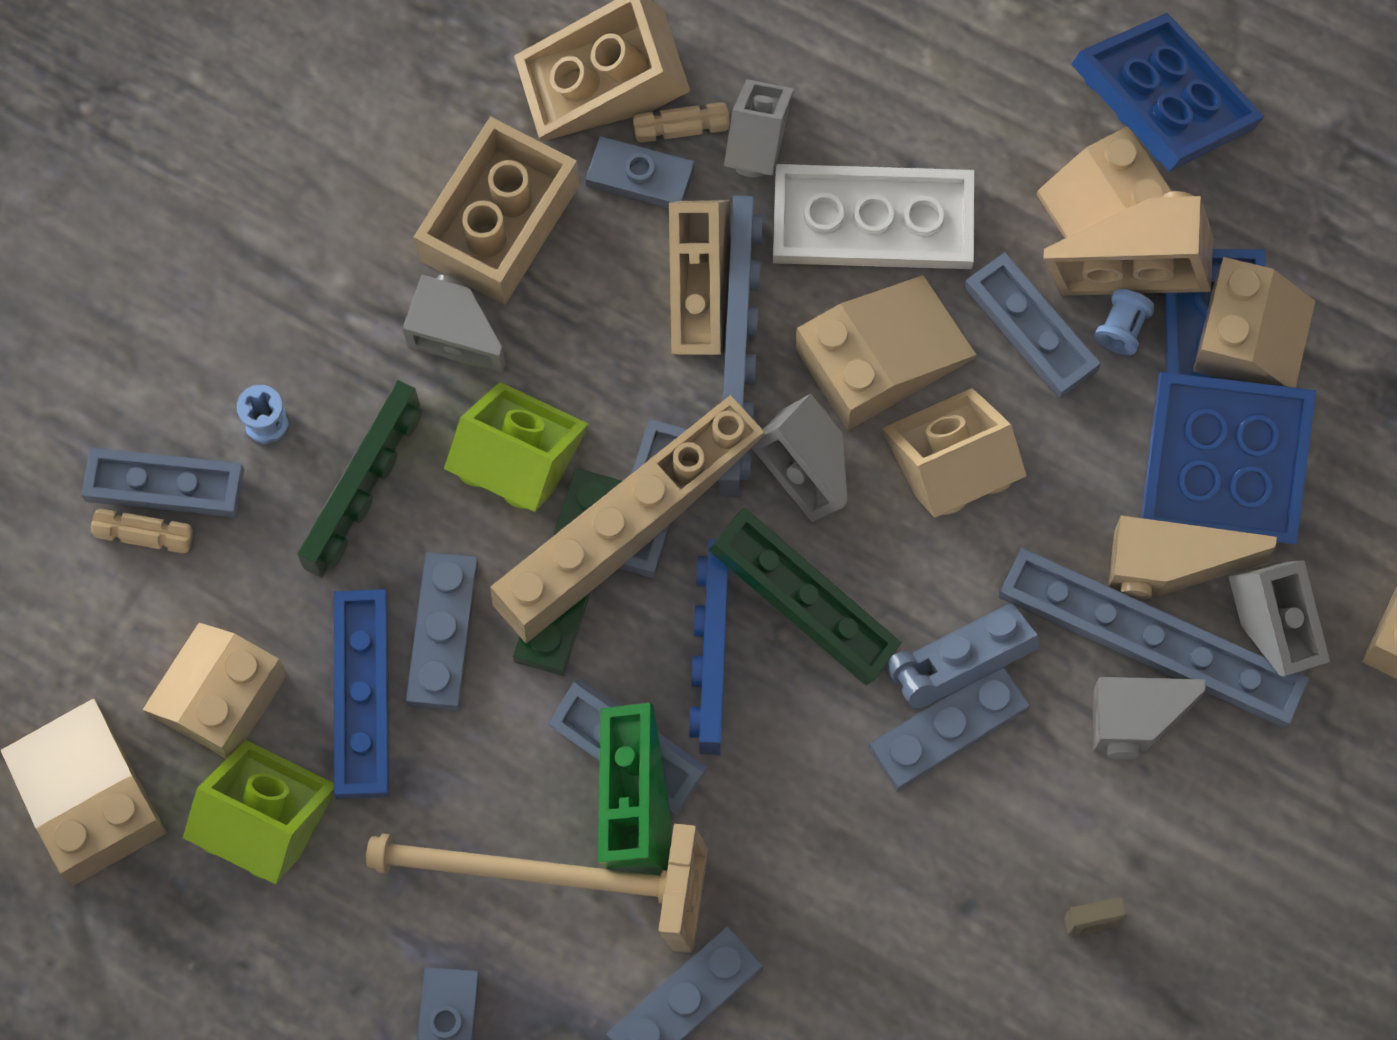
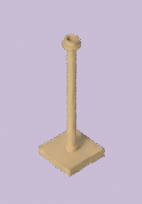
M674 823L668 870H663L660 876L394 844L392 834L383 833L380 837L372 836L370 838L366 852V864L368 868L376 869L377 873L387 874L391 865L658 897L659 903H662L659 933L672 951L693 954L708 848L696 826Z

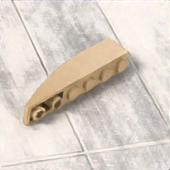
M731 395L728 396L490 586L493 607L522 640L528 643L612 575L681 515L764 436L765 432Z

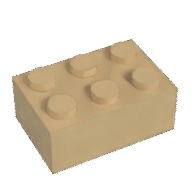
M490 116L413 237L419 261L445 275L459 279L466 286L505 306L580 186L577 160Z

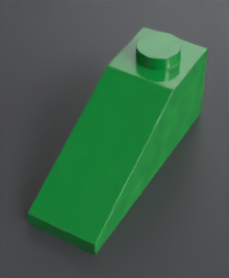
M651 703L601 708L598 863L610 870L661 875L663 870H668L672 822L654 706Z

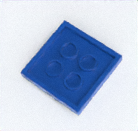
M1168 13L1081 50L1071 63L1084 78L1086 84L1098 93L1117 114L1118 119L1131 129L1150 150L1151 155L1158 162L1162 163L1169 172L1254 130L1265 117Z
M1159 372L1141 518L1277 537L1276 542L1297 544L1316 390Z

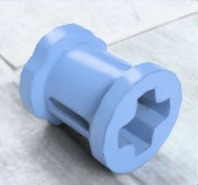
M1129 289L1114 290L1111 297L1113 307L1104 325L1098 326L1094 337L1100 345L1110 351L1122 355H1133L1139 346L1137 336L1145 319L1151 318L1155 311L1154 303L1140 293Z
M254 385L247 388L239 396L237 413L241 422L246 426V433L249 438L256 443L265 445L277 442L286 435L289 421L282 399L276 390L266 385ZM269 410H271L272 414L269 417L266 416ZM257 413L261 414L256 420L254 416Z

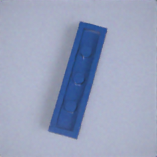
M708 539V550L717 539ZM708 551V556H697L696 587H706L705 606L695 605L694 636L704 637L703 656L693 655L692 687H702L701 707H690L689 738H699L700 754L720 755L728 567Z
M386 589L334 591V796L336 799L389 797L388 594Z

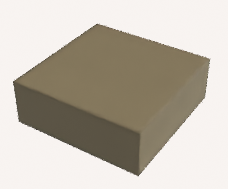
M1123 897L1070 907L1064 916L1068 935L1075 937L1119 927L1127 916Z

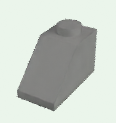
M746 79L732 111L724 161L725 167L735 168L738 174L746 177L756 178L762 177L764 174L773 175L780 156L794 88Z
M421 275L402 328L407 347L503 374L506 364L502 345L471 289L465 287V284L459 279L448 275H438L437 278Z
M809 394L781 409L763 428L764 436L752 449L808 519L814 522L843 508L848 500L843 433L829 417L827 411L820 406L812 394Z
M1304 560L1270 563L1228 576L1241 627L1280 676H1287L1330 662Z
M1099 677L1093 689L1094 751H1107V756L1112 759L1126 760L1138 758L1139 752H1147L1197 704L1205 691V679Z

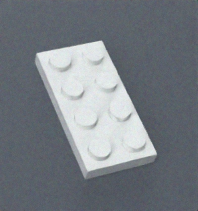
M776 164L773 263L972 269L974 262V170Z

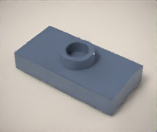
M600 136L585 179L586 187L669 208V203L684 201L694 171V161Z
M424 967L417 1040H473L480 975L478 971Z

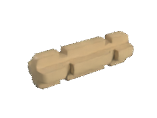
M723 102L706 104L707 109L701 110L699 105L660 110V115L654 116L653 112L636 114L633 117L635 138L637 142L644 143L657 141L656 136L663 135L665 140L703 134V129H709L710 133L726 131L730 125L727 105Z
M102 508L95 511L91 522V532L93 536L99 539L113 541L115 537H118L122 543L161 549L164 545L168 547V551L187 553L193 541V529L187 523L171 521L167 525L164 523V519L123 513L121 517L117 515V511Z

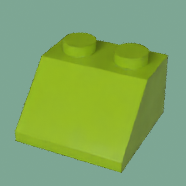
M499 382L460 417L444 469L459 476L464 483L470 486L483 487L504 497L506 502L514 507L536 512L554 493L580 445L589 423Z
M245 740L196 789L182 838L201 847L206 852L217 855L249 871L252 875L276 885L301 857L334 796V783Z

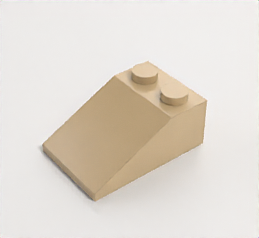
M614 0L514 55L538 137L543 141L629 119L639 113L652 112L690 92L664 9L652 0Z
M1174 191L1164 194L1163 197L1147 198L1045 248L1043 259L1061 296L1113 294L1114 290L1129 289L1140 294L1211 292L1213 233L1201 196Z
M924 275L843 302L799 326L796 330L795 351L847 431L976 359L977 356Z
M95 699L86 702L1 750L43 843L59 873L73 886L168 833Z

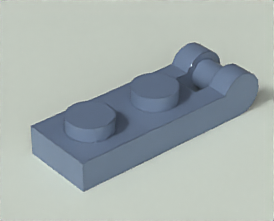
M1011 602L913 653L908 651L896 653L886 664V671L895 684L903 685L902 694L910 706L914 709H921L1040 649V644L1036 632L1014 603ZM931 671L934 673L929 677L925 675Z

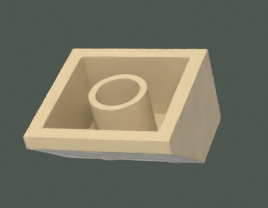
M1126 126L1082 150L1037 191V196L1063 237L1067 238L1147 198L1163 197L1164 194L1172 191L1135 134Z
M1223 257L1214 281L1193 372L1226 380L1296 388L1315 300L1275 269Z
M973 388L882 428L884 437L915 497L934 518L940 515L956 513L965 504L987 494L1002 492L1009 488L1011 483L1027 476L1012 425Z
M198 623L144 706L143 711L227 759L247 740L288 674L279 658L235 633Z

